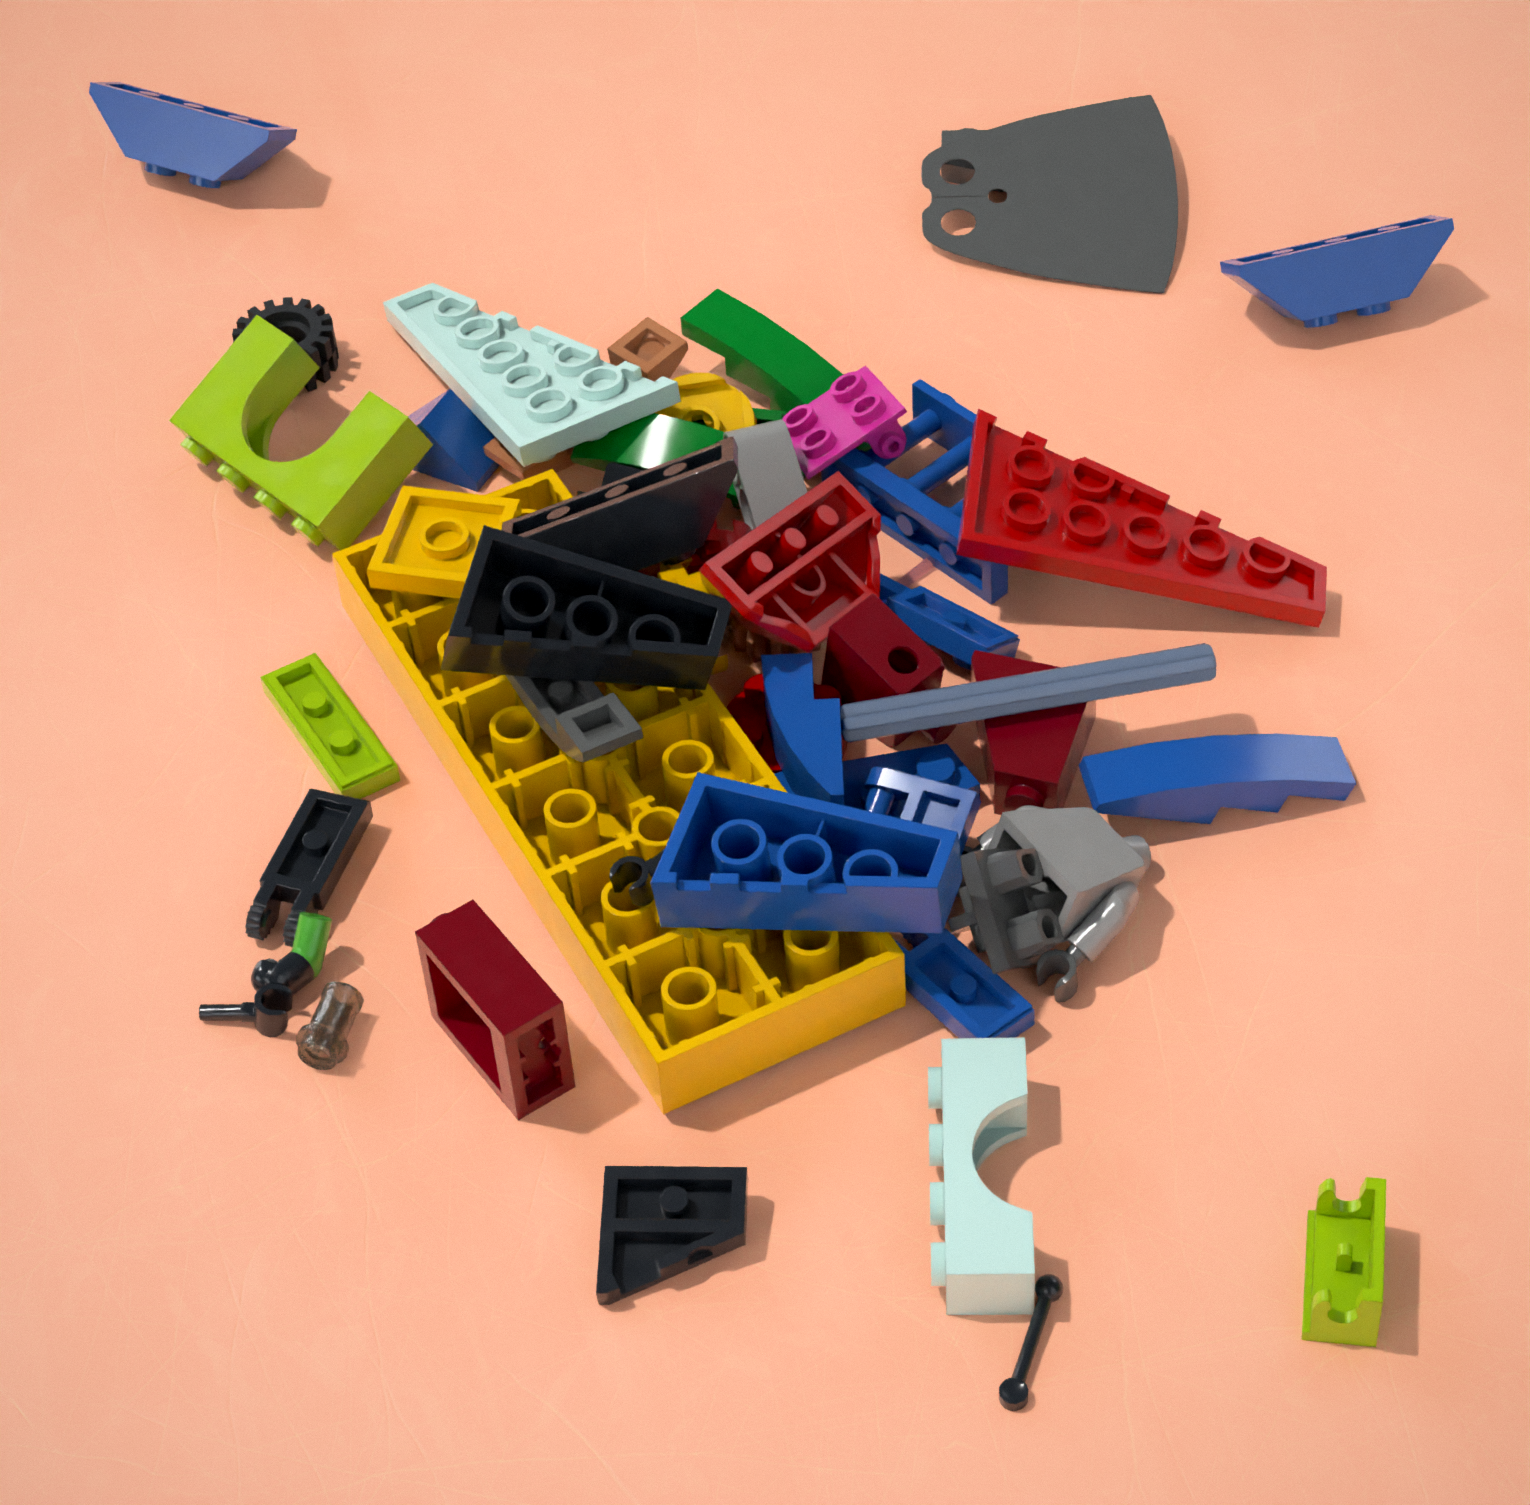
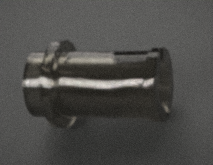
M333 981L327 983L321 993V1000L314 1011L310 1023L298 1030L296 1035L297 1054L301 1061L309 1067L317 1070H330L347 1057L349 1052L347 1038L356 1015L364 1004L362 994L355 987L344 982Z

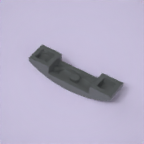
M506 675L515 692L542 730L564 753L576 761L584 763L643 739L641 726L615 693L604 696L593 681Z

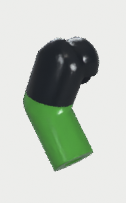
M301 912L292 951L278 962L268 958L256 963L251 974V984L254 990L257 992L262 986L268 984H281L287 986L292 991V995H295L313 981L322 970L332 918L315 913Z

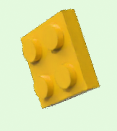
M402 486L367 568L370 588L460 599L483 526L486 525L501 530L502 522L521 516L520 499Z

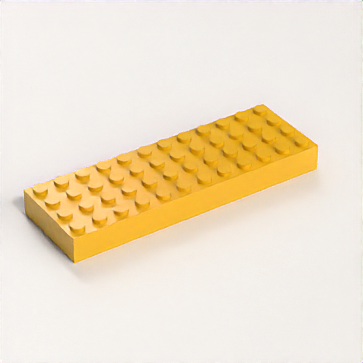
M553 469L485 494L488 496L520 499L522 516L573 497ZM381 535L332 553L343 608L663 1115L906 1006L905 954L889 932L661 927L654 899L646 906H637L632 903L629 888L633 883L627 885L620 893L614 892L609 873L612 865L617 860L626 856H637L646 862L666 847L697 772L787 792L709 684H707L705 690L594 682L604 696L615 693L641 726L643 739L584 763L576 761L564 753L542 730L515 692L506 675L441 670L448 633L460 599L370 588L367 568Z

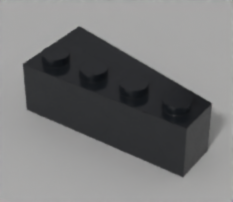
M484 525L448 633L441 670L705 690L720 651L732 605L725 598Z

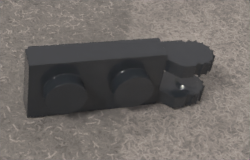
M312 788L309 789L259 880L261 887L253 900V905H250V910L247 912L245 925L247 937L263 941L264 938L267 939L271 928H274L278 920L282 901L293 904L283 928V942H285V946H293L299 914L301 912L318 914V910H324L373 818L370 801Z

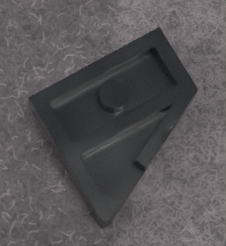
M605 1166L596 1284L598 1304L611 1305L746 1245L749 1183L747 1167Z

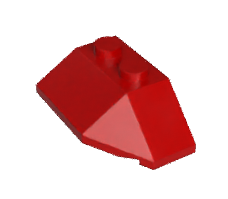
M837 471L705 562L699 569L702 584L712 595L725 598L732 605L730 614L746 630L810 653L827 640L829 627L872 593L878 598L880 597V551L877 535L881 531V514Z

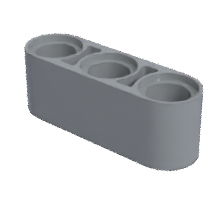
M782 419L727 431L723 434V440L734 436L738 446V472L733 480V485L744 522L752 530L807 493L787 425Z

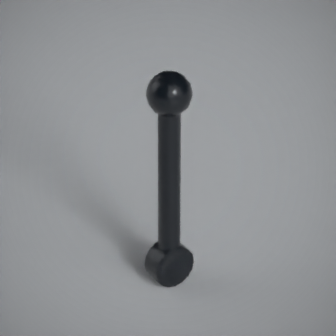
M1045 1274L1039 1277L1035 1284L1038 1300L1012 1377L1005 1379L999 1386V1402L1003 1408L1009 1411L1021 1410L1028 1402V1387L1025 1382L1051 1304L1059 1300L1063 1294V1284L1059 1277L1053 1274Z

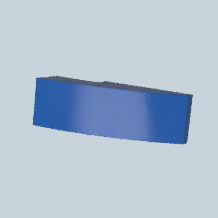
M812 653L761 655L767 730L775 757L790 788L796 795L844 805L840 698L814 699Z

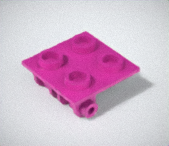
M866 365L857 371L848 372L840 376L833 382L827 392L809 404L793 408L782 419L787 425L800 469L808 480L864 441L871 446L877 456L883 459L898 457L904 451L906 445V435L897 419L906 414L907 410Z

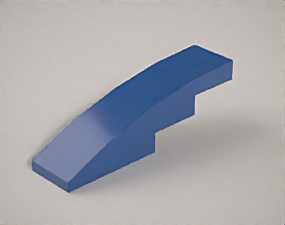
M1279 733L1204 736L1147 743L1084 756L1078 765L1092 808L1100 814L1211 824L1221 807L1278 813L1289 795L1346 801L1356 785L1338 738L1328 736Z

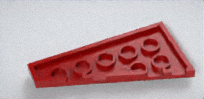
M978 408L973 425L956 555L1319 628L1326 612V566L1263 537H1255L1249 541L1220 528L1219 525L1222 519L1203 510H1200L1198 516L1195 517L1169 505L1170 495L1085 456L1072 461L1046 449L1048 440L1027 431L1022 438L995 426L997 417Z

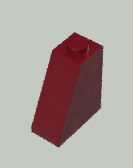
M974 650L971 658V683L1061 667ZM1096 701L975 721L994 814L1002 815V812L1015 811L1019 807L1026 805L1047 809L1064 808L1096 719Z

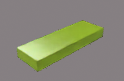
M316 652L260 677L264 693L335 794L362 799L401 781L397 764Z

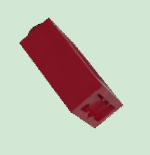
M474 899L451 912L437 916L429 924L415 931L432 1018L517 1120L524 1118L576 1087L563 1001Z

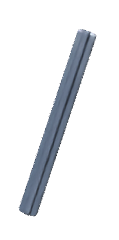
M1202 643L844 704L840 707L841 734L846 742L851 743L1208 682L1216 677V657L1211 645Z

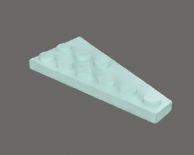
M433 282L383 302L387 321L523 467L533 463L548 461L561 451L585 441L601 439L609 431L681 402L678 383L664 376L655 382L642 377L641 368L635 364L624 361L615 366L600 360L598 349L538 325L530 329V331L518 326L516 316L504 311L494 316L480 311L477 300Z

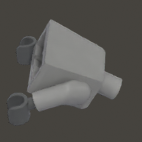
M1033 805L1021 806L1015 811L1002 812L999 822L977 837L980 844L973 849L965 846L962 855L978 850L1010 847L1011 850L1034 848L1038 852L1044 872L1042 882L1023 889L1029 912L1050 908L1057 915L1064 937L1061 943L1068 941L1070 946L1065 951L1054 949L1040 956L1036 968L1037 984L1040 987L1048 977L1054 974L1065 975L1060 978L1054 988V998L1056 1002H1066L1077 992V967L1085 959L1093 962L1122 931L1137 907L1140 898L1137 888L1144 872L1150 867L1151 851L1144 838L1139 835L1121 837L1096 810L1091 808L1047 809ZM964 876L962 878L959 889L966 887ZM958 890L956 896L961 898Z

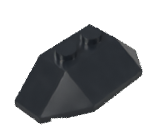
M734 436L726 438L711 446L527 515H521L502 522L501 530L636 572L660 562L666 566L681 563L690 558L696 552V549L704 546L738 472L737 443Z

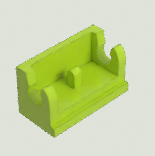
M1366 1177L1360 1187L1359 1198L1352 1201L1336 1198V1183L1332 1178L1324 1180L1319 1185L1315 1210H1308L1301 1340L1376 1347L1383 1306L1387 1179Z

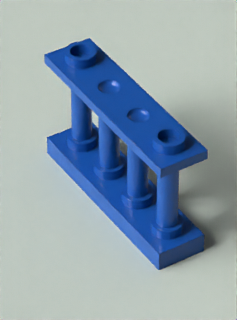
M919 379L912 384L913 420L901 427L906 435L904 451L898 457L883 459L877 456L872 448L866 452L854 448L821 471V479L823 482L839 471L881 514L882 532L992 605L1008 593V565L956 555L964 498L949 508L942 506L927 496V494L968 466L976 414L957 403L950 395L940 392ZM926 438L931 439L948 450L909 479L900 478L885 468Z

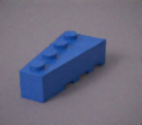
M697 772L650 883L661 927L943 933L963 875L959 834L957 831Z

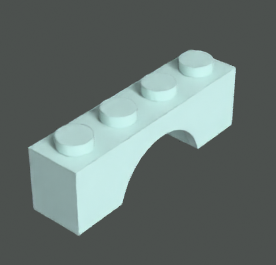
M1025 1037L941 1039L942 1067H928V1109H942L943 1113L942 1124H929V1166H944V1182H930V1226L945 1225V1242H930L931 1286H946V1315H1033L1035 1297L1033 1214L1031 1211L1011 1205L997 1197L985 1186L977 1173L982 1163L995 1150L1009 1142L1027 1136L1028 1091Z

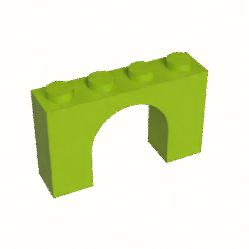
M256 315L169 421L186 437L180 446L206 467L212 460H215L220 464L216 472L240 492L244 493L249 486L257 490L258 492L253 497L254 500L279 520L286 513H289L295 518L290 525L312 544L319 547L325 539L339 550L348 548L433 444L408 416L369 391L330 439L316 451L293 461H270L268 451L269 440L275 423L320 367L294 339Z

